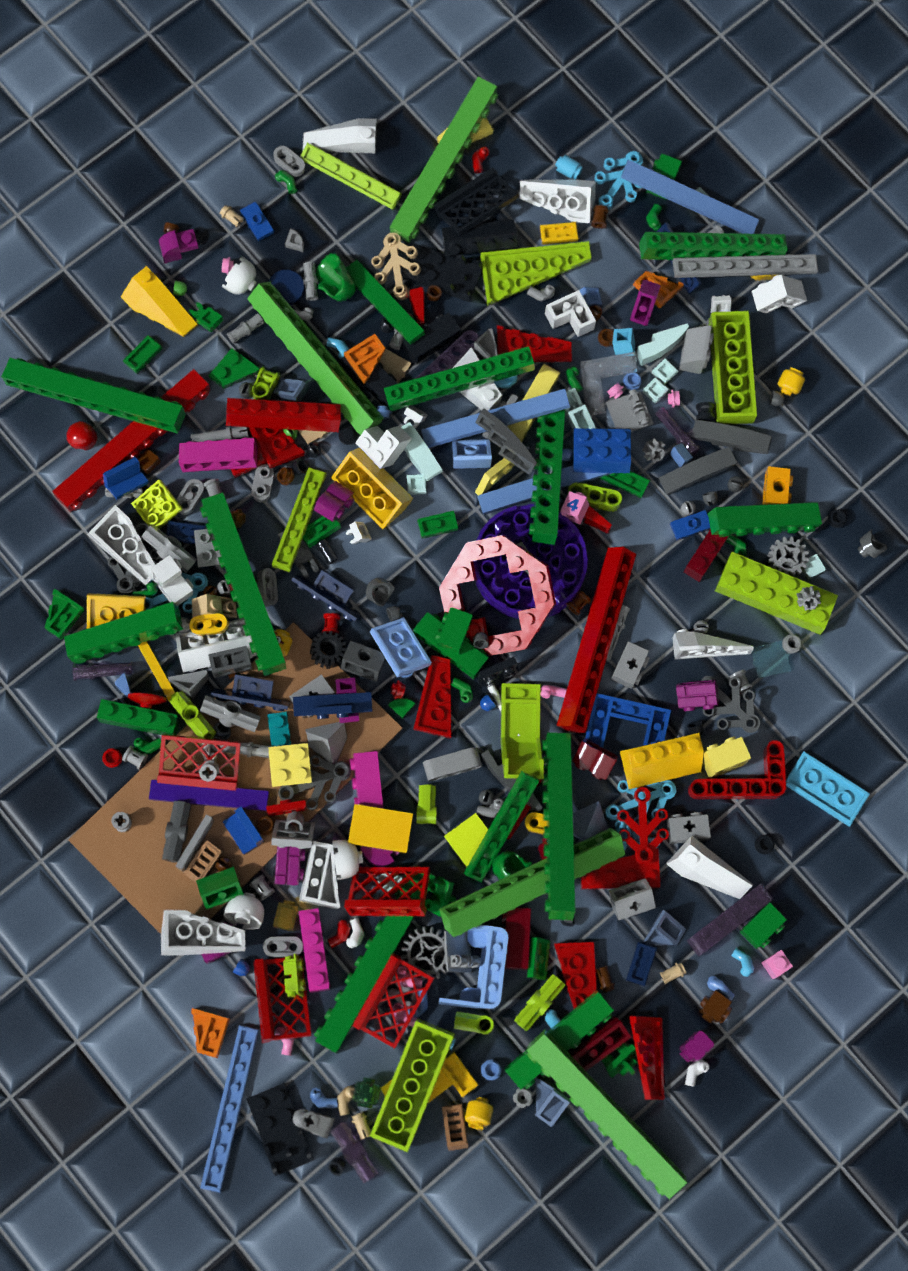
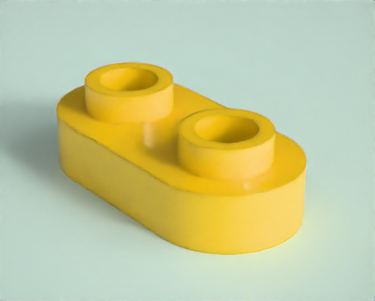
M220 613L197 615L191 619L189 627L198 636L222 634L228 629L229 621ZM218 622H222L221 627H217ZM203 623V628L198 629L199 624Z
M532 812L525 818L524 824L529 832L543 835L544 826L547 827L546 821H543L542 813ZM536 820L538 825L532 826L531 821Z

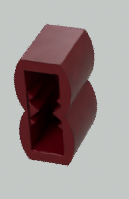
M584 738L572 762L575 763V767L583 771L586 769L592 772L591 775L596 779L606 780L618 756Z

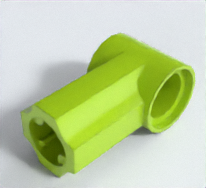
M419 785L416 824H436V786Z
M456 1011L454 1029L485 1035L493 1031L494 1022L488 1016ZM484 1019L489 1020L491 1023L487 1031H483L479 1027L480 1022Z

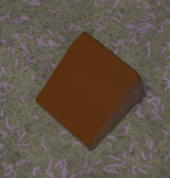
M149 449L138 458L140 468L147 475L161 463L160 458Z

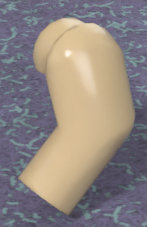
M347 1086L338 1095L337 1102L340 1116L350 1114L348 1103L357 1094L356 1089H354L355 1087Z

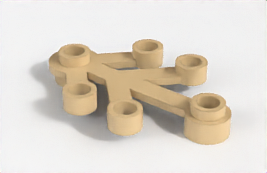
M389 233L384 238V248L378 256L372 258L371 263L375 268L379 269L383 266V261L389 253L391 258L383 270L375 274L374 278L380 285H383L393 269L396 284L393 293L397 299L405 300L409 296V289L403 284L401 266L409 270L412 275H418L421 268L417 263H411L400 257L398 250L406 253L410 259L416 258L418 251L414 246L403 244L401 237L397 233Z

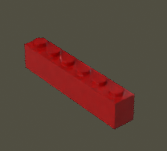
M227 398L226 426L339 432L341 421L340 404Z

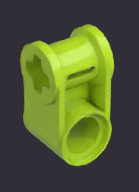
M262 366L252 388L253 399L269 400L274 388L278 384L280 373L268 371ZM260 391L265 392L264 395H257Z

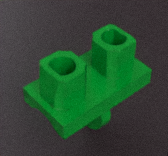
M437 876V880L430 881L429 891L433 894L431 899L427 898L425 901L426 909L441 917L440 908L448 905L449 902L456 901V896L452 895L454 883L441 876Z
M624 1042L616 1048L620 1054L616 1059L608 1054L601 1060L611 1078L615 1077L618 1073L622 1077L627 1072L632 1076L636 1073L633 1067L637 1064L634 1059L637 1054L632 1044L629 1045Z

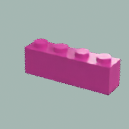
M247 437L234 440L224 439L219 441L206 440L204 442L189 441L180 443L179 465L182 472L257 467V445L254 438Z
M378 752L354 753L353 758H350V769L354 770L355 778H352L353 790L356 789L357 797H354V804L383 809Z
M319 908L299 911L309 991L314 993L330 990Z

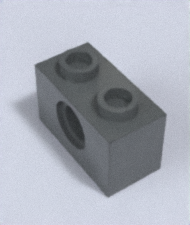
M350 641L342 659L341 669L377 682L386 658L380 650Z

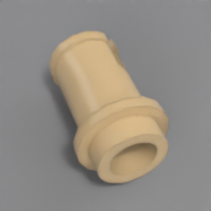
M225 205L220 211L222 218H226L236 227H239V222L242 223L244 220L243 217L232 210L231 206Z
M675 963V966L660 972V976L665 984L680 976L684 977L683 975L686 974L682 963Z
M363 1112L353 1115V1120L351 1121L356 1126L360 1140L365 1139L366 1136L370 1137L371 1134L366 1121L367 1115H364Z

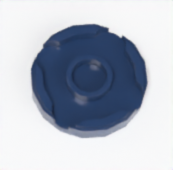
M280 270L270 277L269 281L290 306L302 298L304 283L301 276L296 272Z

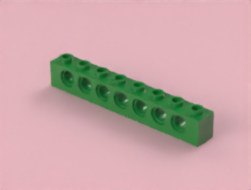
M645 232L639 242L641 259L647 260L785 255L788 251L785 234Z
M528 346L384 388L391 412L533 371L534 361Z
M565 409L537 417V422L540 423V427H537L536 438H539V443L536 442L535 454H538V458H535L537 464L534 470H537V474L533 475L532 483L533 486H536V489L532 491L531 502L535 503L534 507H531L530 518H533V523H530L529 534L532 535V542L555 545L557 538Z

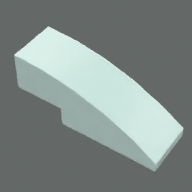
M688 323L654 333L651 342L639 345L636 354L640 365L653 362L672 350L685 336L686 330L689 328Z
M573 388L566 391L570 408L565 409V417L573 431L574 428L596 429L576 389Z
M408 422L401 428L412 438L404 449L407 457L425 480L429 481L443 471L412 424Z

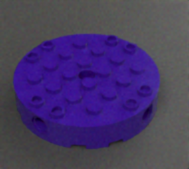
M534 504L507 508L493 516L484 525L477 540L506 535L515 544L522 542L535 558L546 563L549 566L556 605L547 617L553 616L567 607L566 604L577 596L582 587L588 562L583 537L577 527L559 512L555 545L532 542L529 527L530 523H533V518H530V512ZM506 554L473 561L477 578L475 580L476 586L484 599L493 608L516 619H519L518 611L536 608L529 575L525 570L510 573Z

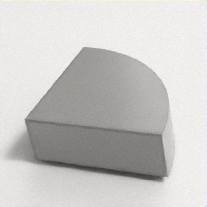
M290 229L285 247L303 252L304 244L301 236L297 231Z

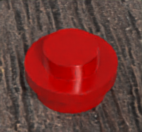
M400 680L392 684L390 694H393V699H402L406 684H403Z
M110 748L102 756L103 763L109 768H115L121 764L122 754L119 750Z

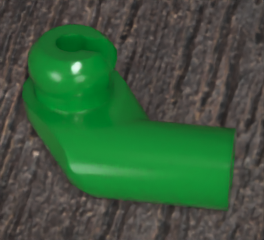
M279 170L275 174V179L279 182L284 181L287 184L289 194L296 193L297 188L294 177L285 170Z
M654 204L646 217L649 227L653 228L654 231H658L662 226L658 218L662 207L658 204Z
M572 366L567 369L566 376L572 389L575 388L578 393L584 388L576 377L579 374V370L577 367Z
M730 534L726 542L734 546L735 553L746 557L747 549L745 542Z
M154 582L148 583L146 585L147 590L135 591L133 596L151 598L158 593L157 584Z
M455 677L451 686L460 690L462 702H471L473 693L470 684Z
M136 738L133 743L137 751L151 754L161 748L160 738L151 743L144 741L142 738Z

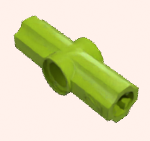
M183 691L174 693L169 702L184 719L188 727L192 729L198 738L213 739L216 732L198 708L194 706Z
M552 974L545 984L527 1001V1005L515 1017L514 1021L527 1032L539 1016H542L551 1006L552 1001L563 990L565 984Z

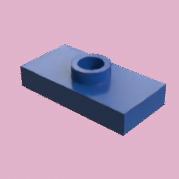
M256 202L240 210L242 217L258 242L274 234L273 228Z
M706 510L670 522L676 541L710 530Z

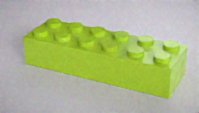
M749 311L712 312L709 318V326H711L710 333H714L710 347L716 423H754L757 417Z
M731 552L715 589V592L819 635L825 630L838 595L734 552ZM813 586L814 591L819 590L821 604H818L815 610L805 611L803 606H798L796 594L800 593L803 587L810 588Z
M421 1019L415 1021L370 1137L405 1152L409 1151L455 1037L454 1033Z

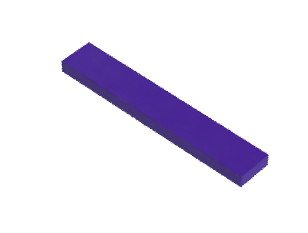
M151 780L149 800L182 801L195 805L236 809L242 807L246 810L267 811L266 806L268 805L269 791L237 788L236 791L163 784L157 783V780Z

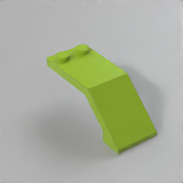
M501 684L500 742L504 778L517 779L521 771H524L538 779H544V759H542L540 743L541 684Z

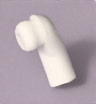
M703 1060L691 1064L687 1069L685 1085L695 1087L696 1077L703 1072H707L709 1064Z

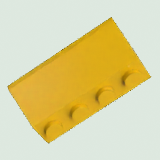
M360 447L347 454L331 477L334 481L339 482L354 492L352 497L354 501L382 529H385L413 500V497L384 468L379 469Z
M699 733L620 751L629 789L699 773L702 769L704 754Z

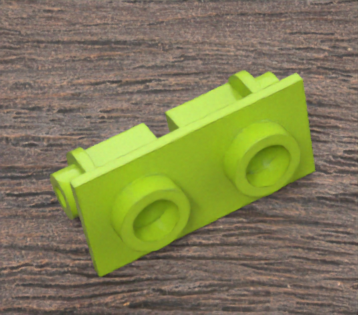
M296 953L294 954V959L293 956H285L283 961L284 975L292 976V978L284 979L285 993L287 997H295V993L304 997V991L306 990V982L302 971L305 969L304 960Z

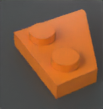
M645 271L633 284L638 290H640L643 280L659 284L660 289L655 302L659 309L677 294L684 285L681 282L676 284L667 281L668 278L657 276L648 271Z
M373 334L344 352L345 358L363 383L367 382L385 352V347L376 334Z
M192 1008L191 1014L194 1019L195 1027L193 1028L197 1040V1053L218 1058L230 1019Z

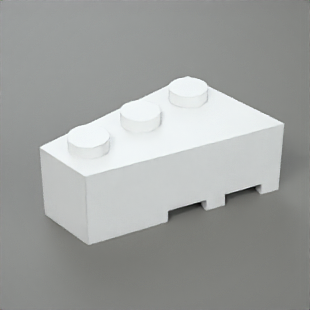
M472 347L453 368L479 361ZM494 382L460 391L463 396L481 410L483 408L487 411L495 409L501 403L502 394Z
M317 841L312 842L299 902L332 909L340 908L333 845Z

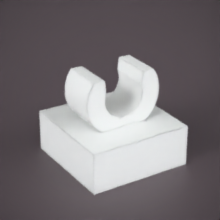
M730 295L713 296L711 313L731 312Z
M409 406L404 412L407 415L404 423L407 424L412 419L414 421L413 427L417 428L419 423L425 421L428 414L414 406Z
M353 522L349 525L351 529L346 534L354 535V539L350 541L351 544L366 543L372 539L364 522Z

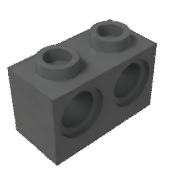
M247 646L208 654L214 678L252 669Z

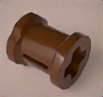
M595 205L593 207L594 217L591 221V226L604 229L607 226L606 215L609 213V208L603 205Z
M579 590L577 596L566 605L571 612L579 616L580 611L586 604H590L591 600L584 592Z

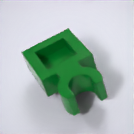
M198 302L196 303L198 311L189 310L191 316L197 318L198 324L210 332L223 321L222 315L210 307L204 310L202 304Z

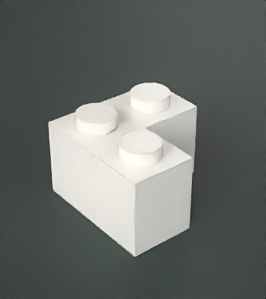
M777 275L773 277V280L758 285V288L752 290L757 311L769 313L781 306L794 308L807 301L802 281L783 275Z
M579 290L546 305L545 315L553 329L570 322L577 337L595 328L596 320Z
M378 426L365 429L356 441V444L379 469L394 464L412 438L400 426L387 429L385 433Z
M169 555L151 568V578L168 601L174 602L178 606L193 596L192 589L194 586L188 578L184 579L182 577V566L176 558L172 559Z

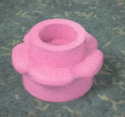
M230 257L223 258L221 273H227L228 275L233 268L234 261H230Z
M616 383L607 391L610 395L609 398L614 397L616 399L624 393L622 391L624 386Z
M672 389L671 393H668V405L672 404L673 408L674 406H680L679 391H673Z

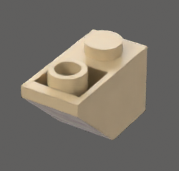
M205 594L192 599L193 617L220 613L227 619L237 618L236 602H233L232 598Z

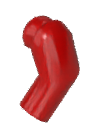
M487 147L479 148L473 154L474 173L483 172L482 162L489 155Z
M346 920L338 922L337 935L328 939L331 948L338 946L348 939L351 928Z

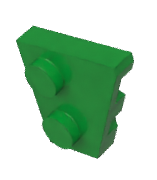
M231 348L208 376L209 379L225 389L235 382L245 380V377L258 374L260 368Z
M54 589L52 593L53 601L52 605L49 606V617L46 619L45 629L62 640L85 609Z

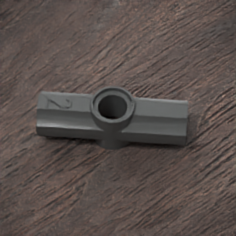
M174 801L170 822L168 821L165 831L166 841L162 860L177 863L180 859L183 842L186 841L188 833L187 823L191 810V804L182 801Z

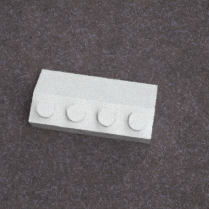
M244 619L229 621L228 629L222 634L198 636L191 630L175 634L183 672H193L197 669L211 667L208 654L247 646L250 658L257 656L256 653L252 654L249 642L252 641L250 636H246L242 627V625H245Z

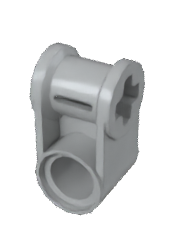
M299 1109L294 1113L293 1123L297 1127L328 1139L335 1119L305 1109Z

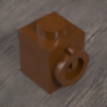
M716 990L712 991L710 996L706 995L699 1004L702 1006L700 1012L703 1014L702 1018L709 1023L714 1021L715 1023L719 1022L722 1024L732 1010V1007H730L732 1002Z

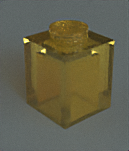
M284 900V903H278L273 924L274 928L294 932L299 907L295 906V902Z

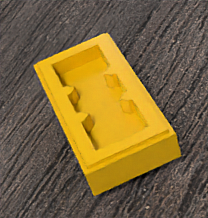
M576 222L540 225L542 245L578 241Z
M455 1052L445 1059L442 1071L461 1097H464L478 1086V1083Z

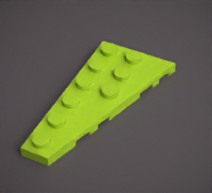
M589 241L480 253L487 306L590 262Z

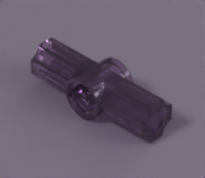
M345 1121L330 1131L341 1147L344 1157L350 1166L354 1167L363 1183L379 1174L368 1158V1153L359 1139L355 1138Z

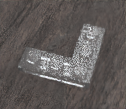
M635 352L580 362L585 405L590 416L606 413L601 378L638 372Z

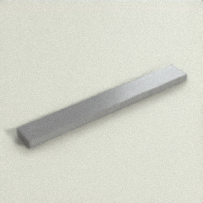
M816 254L674 258L672 261L675 278L817 274L818 272Z

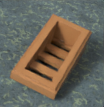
M206 840L183 874L197 883L196 880L207 876L217 860L223 855V852ZM209 849L215 854L214 857L206 853V850ZM201 857H206L208 860H210V863L207 864L205 861L201 859ZM197 862L206 867L204 871L196 865ZM192 868L201 874L200 877L191 872Z
M462 1104L442 1107L448 1151L468 1148ZM459 1112V1116L447 1117V1114ZM460 1121L461 1123L456 1125L448 1124L449 1122ZM462 1130L461 1133L450 1134V1131ZM463 1138L462 1141L451 1142L452 1139Z

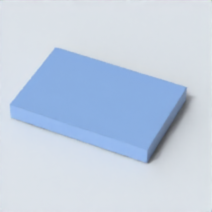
M404 617L371 628L370 633L397 678L431 665L430 658Z

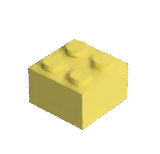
M733 736L726 739L725 743L720 746L716 743L707 747L703 754L702 763L709 779L742 767L751 759L742 737L736 739Z
M308 743L268 747L272 787L312 783Z

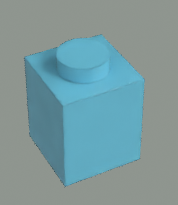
M632 328L614 329L613 347L616 358L634 357L635 338Z

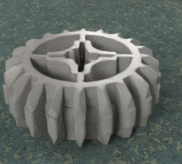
M423 927L422 934H420L418 929H415L417 936L414 937L410 933L408 937L411 939V942L408 940L403 942L408 948H401L402 952H407V955H402L401 959H407V962L417 967L415 965L417 962H427L432 970H421L431 976L435 974L436 978L440 979L439 971L444 975L447 973L444 969V966H446L445 936L440 937V929L436 934H433L434 927L430 928V933H426V927ZM424 938L435 939L440 945L430 947L424 941ZM418 941L421 952L411 958V949ZM423 945L428 951H433L431 961L427 956L422 957V954H424ZM444 950V959L437 967L434 956Z

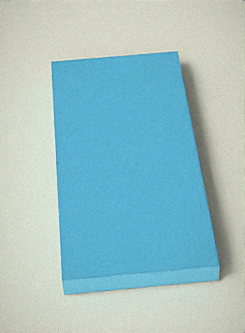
M805 751L801 754L786 778V786L847 826H851L870 795L869 792Z

